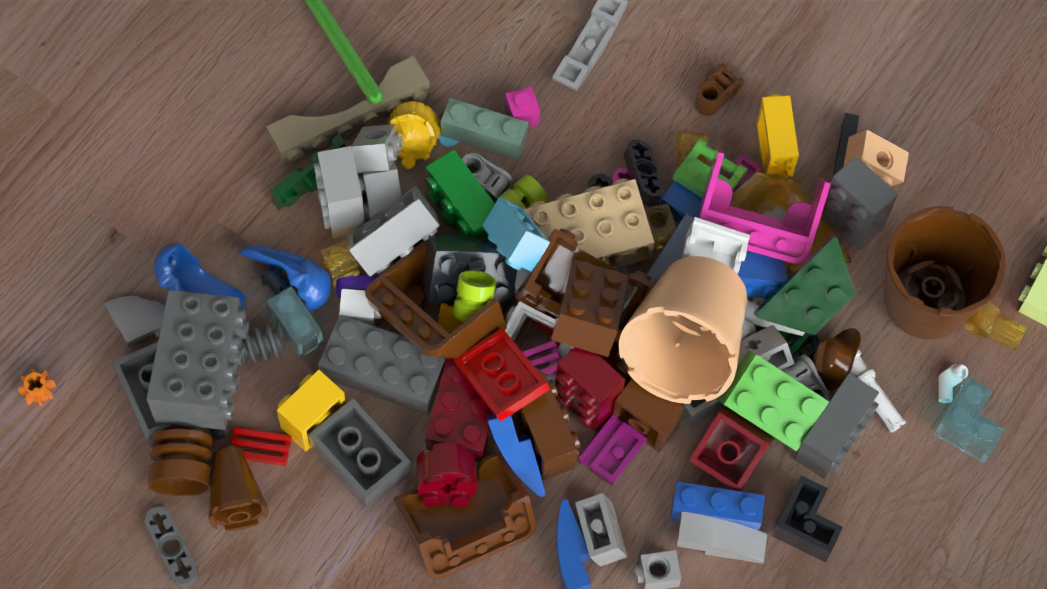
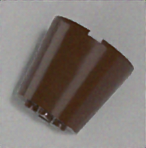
M950 206L929 207L908 216L896 228L887 250L884 296L887 312L892 321L901 330L920 339H939L958 330L997 294L1006 269L1002 244L992 228L978 216L972 213L969 215L953 210L954 207Z

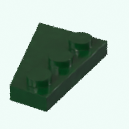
M339 134L331 140L334 145L328 150L346 147L345 141ZM320 150L311 156L312 160L304 170L302 168L295 169L270 190L272 203L278 211L285 206L290 207L299 200V197L305 193L317 190L314 164L319 163L318 152H321Z

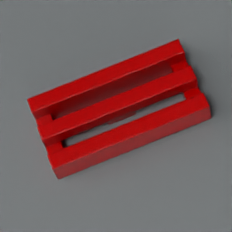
M234 427L233 438H231L230 444L236 447L283 453L282 457L243 451L247 461L287 466L292 437L290 435ZM239 437L281 443L284 446L241 440Z

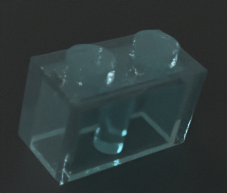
M292 287L287 288L267 301L270 316L275 323L280 322L281 332L299 358L324 344L321 328Z

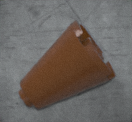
M224 445L213 456L208 513L209 524L218 529L217 524L225 525L226 531L243 530L259 524L258 518L263 515L264 519L268 517L267 503L243 450L235 445Z

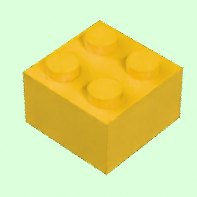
M320 370L313 376L311 374L307 375L299 384V389L292 396L290 394L286 395L278 404L277 414L281 430L290 435L292 440L307 452L311 448L308 434L346 404L344 392Z

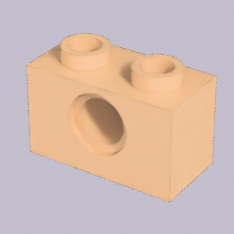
M865 130L849 137L844 166L857 156L891 187L904 182L909 152L873 132Z

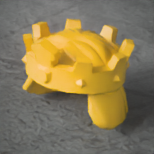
M409 101L398 105L390 114L387 125L395 124L397 134L400 133L402 136V150L399 151L397 156L402 158L401 165L408 170L415 167L416 160L422 158L427 160L430 157V152L440 136L441 125L435 111L429 106H424V103Z

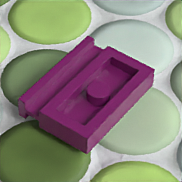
M613 414L579 457L578 462L587 466L591 472L613 486L646 444L647 438L625 422L618 420L617 416Z

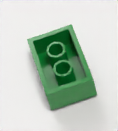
M452 150L426 166L425 183L427 190L425 194L432 205L437 204L441 209V216L444 222L449 227L453 226L458 232L456 234L457 237L488 238L489 234L482 225L495 203L456 151Z

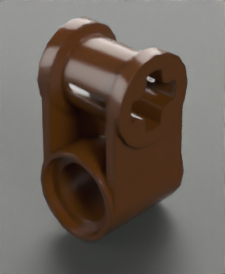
M724 63L720 64L699 86L695 100L696 110L702 115H713L739 92L745 80L741 77L737 78L728 71ZM704 97H711L713 100H708Z

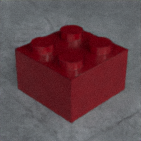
M725 406L714 419L689 461L733 490L741 491L775 437Z

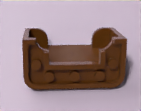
M555 228L548 238L550 244L533 271H529L515 298L556 320L563 286L573 259L589 262L592 265L609 270H616L622 274L625 273L578 248V243L574 240L576 236L570 231ZM636 271L635 274H627L629 277L619 327L610 351L616 352L619 350V340L625 325L656 285L651 282L652 278L641 271Z
M501 451L488 455L479 462L477 466V492L469 499V504L465 507L457 508L453 505L427 507L423 505L422 498L417 490L407 491L393 498L422 564L431 578L440 579L526 541L535 533L536 522L529 495L503 457Z

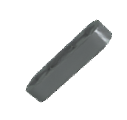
M163 507L150 509L145 515V525L173 582L182 588L192 586L198 579V569L170 512ZM154 517L166 518L163 520V524L167 533L162 535L158 526L152 525L155 523ZM176 540L180 543V548L175 554L170 555L163 551V546L167 541ZM180 559L187 570L192 568L188 572L189 577L187 579H184L182 576L176 577L180 574L176 561Z

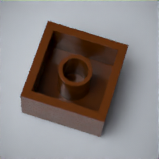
M632 378L615 400L613 414L617 416L618 420L625 422L647 438L646 444L660 452L678 429L684 407L681 405L682 403L669 401L650 393Z

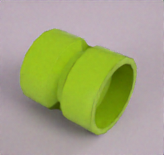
M527 174L513 184V190L508 189L499 196L522 207L524 210L535 202H549L548 195L543 187Z
M470 270L462 272L458 278V295L454 302L453 315L460 321L465 322L488 304L495 294L496 279L492 275L481 271Z

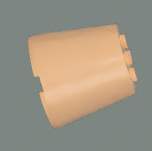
M690 256L672 263L627 322L621 333L619 354L620 358H624L629 367V375L650 393L677 403L690 404L691 400L706 399L707 402L722 395L730 387L737 370L747 305V291L743 281L730 267L712 258Z

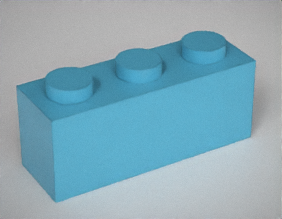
M499 197L482 225L489 234L488 239L498 246L496 250L506 257L505 262L517 270L523 267L532 272L550 244V241L522 207Z

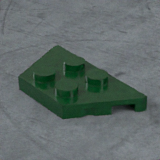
M832 234L753 312L758 319L815 335L856 295L837 237Z

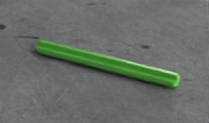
M304 0L370 104L376 105L378 102H382L384 97L381 90L322 0Z

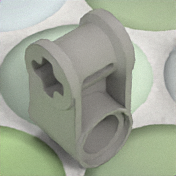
M469 153L462 158V161L468 168L475 167L479 170L472 174L496 204V199L506 186H511L513 183L512 177L505 170L496 167L479 154Z
M801 355L796 363L781 370L830 402L829 391L818 375L815 365L806 355Z

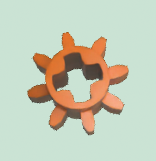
M31 369V373L26 377H20L24 386L18 388L20 395H26L25 401L28 405L36 402L42 407L43 402L48 398H54L50 389L55 388L56 384L54 380H48L49 374L46 370L40 374Z

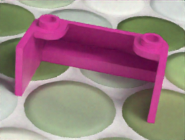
M716 148L705 184L698 218L750 235L747 246L748 251L791 263L805 261L810 254L831 183L824 178H820L812 205L804 202L792 204L787 209L784 220L730 206L732 189L726 181L718 179L724 152Z

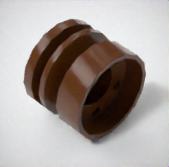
M169 429L156 432L150 437L152 449L149 456L151 460L155 461L149 466L148 487L150 490L170 496H195L207 493L211 489L212 470L206 464L212 460V452L210 450L213 448V439L211 436L196 430Z

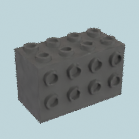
M168 290L147 394V402L155 422L226 430L227 420H232L234 414V402H231L232 393H237L239 387V375H236L237 366H242L244 359V348H241L242 339H247L249 332V322L245 321L246 310L242 309L239 297Z

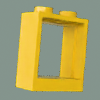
M772 94L762 97L756 120L761 163L764 168V182L792 180L799 157L790 95Z

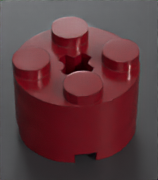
M439 443L432 445L433 450L427 453L424 450L421 451L416 458L418 494L422 498L423 505L427 507L453 505L457 508L467 506L469 499L477 492L474 453L471 451L470 454L466 451V446L458 443Z

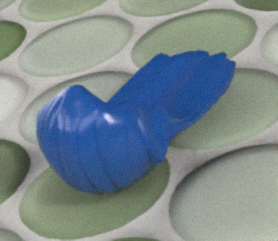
M173 242L164 246L157 253L154 261V274L159 282V287L173 291L239 297L241 307L245 309L246 306L242 300L247 299L246 295L233 286L208 274L200 266L199 258L192 256L190 250L179 242Z
M246 246L245 249L239 250V254L246 256V258L286 271L290 284L298 288L299 297L306 302L305 311L319 309L327 302L331 292V278L328 272L313 260L304 258L302 255L297 256L290 252L273 250L265 246Z

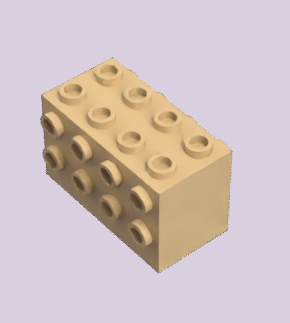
M620 179L613 182L612 186L604 188L594 186L586 189L584 193L575 196L573 194H564L559 196L556 201L549 203L545 201L535 202L525 209L547 239L555 228L558 230L561 228L566 229L576 236L574 240L577 241L578 248L614 268L630 266L653 259L654 239L635 179L630 181L628 179Z

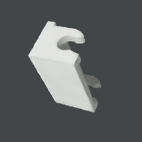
M695 217L686 234L682 258L690 256L712 258L724 263L738 274L741 261L745 260L750 235Z

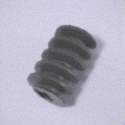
M280 322L276 323L274 332L269 325L264 326L263 334L260 333L257 327H253L252 336L248 334L247 339H242L241 348H244L242 366L247 365L249 356L254 364L258 363L260 354L265 361H269L271 352H273L277 359H281L282 350L285 351Z

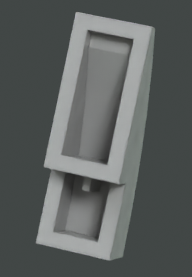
M682 511L676 546L705 551V555L763 564L767 534L734 522Z

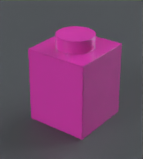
M532 86L505 93L507 116L529 122V128L539 125L540 108Z

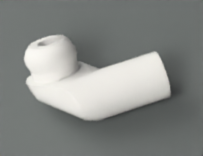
M954 364L939 375V402L950 403L953 401V387L968 376V369L965 365Z

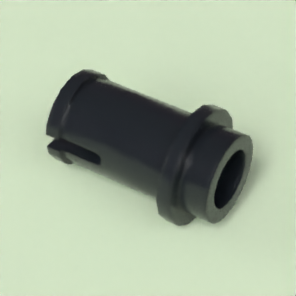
M271 266L262 273V284L264 286L268 285L280 299L281 303L289 300L283 293V289L291 298L295 295V289L282 277L280 269Z

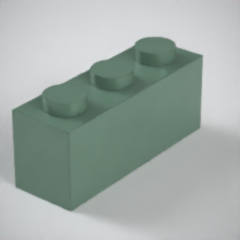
M453 98L449 99L441 119V136L516 160H520L528 139L529 122Z

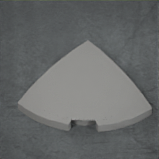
M124 296L103 303L128 347L152 334L155 337L160 335L165 305L156 300L151 301L139 298V296Z

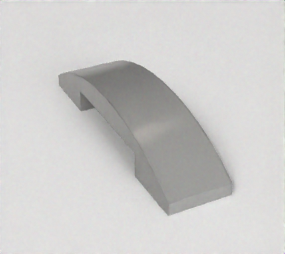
M598 0L591 11L590 19L568 56L565 55L552 80L574 91L581 87L609 43L627 7V0Z

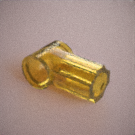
M990 302L965 323L966 330L972 335L980 338L989 337L1013 350H1016L1027 327L1000 314L999 308Z

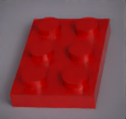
M503 328L454 359L457 367L500 422L550 390L544 378Z

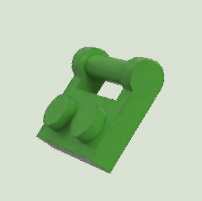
M700 138L674 173L672 179L702 198L710 167L698 160V158L702 155L712 162L715 150L708 147V143ZM723 157L721 168L731 174L732 177L727 179L719 173L718 179L726 181L733 191L745 175L747 168L741 164L738 166Z

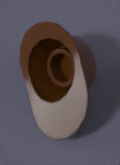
M848 328L841 331L834 338L828 337L823 339L812 354L811 361L815 365L818 375L827 390L838 389L848 374L851 373L853 362L861 343V334L857 329Z

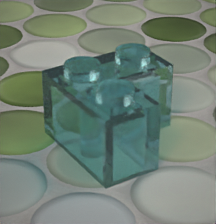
M967 376L934 435L985 464L1003 435L1005 428L980 415L993 391Z

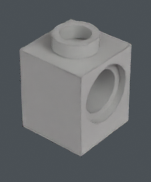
M676 550L641 555L639 565H635L637 583H642L643 589L679 587L681 573ZM653 566H659L664 570L665 574L661 577H655L650 573L649 569Z

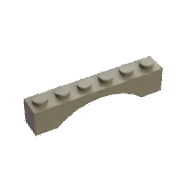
M412 56L389 67L383 81L378 86L384 98L382 102H378L376 105L370 104L366 98L352 108L336 114L321 117L289 115L266 126L268 139L282 164L297 162L309 152L324 149L338 134L342 139L347 138L355 130L363 126L368 127L375 124L378 119L388 114L390 115L402 103L409 101L421 102L430 94V83L416 58Z

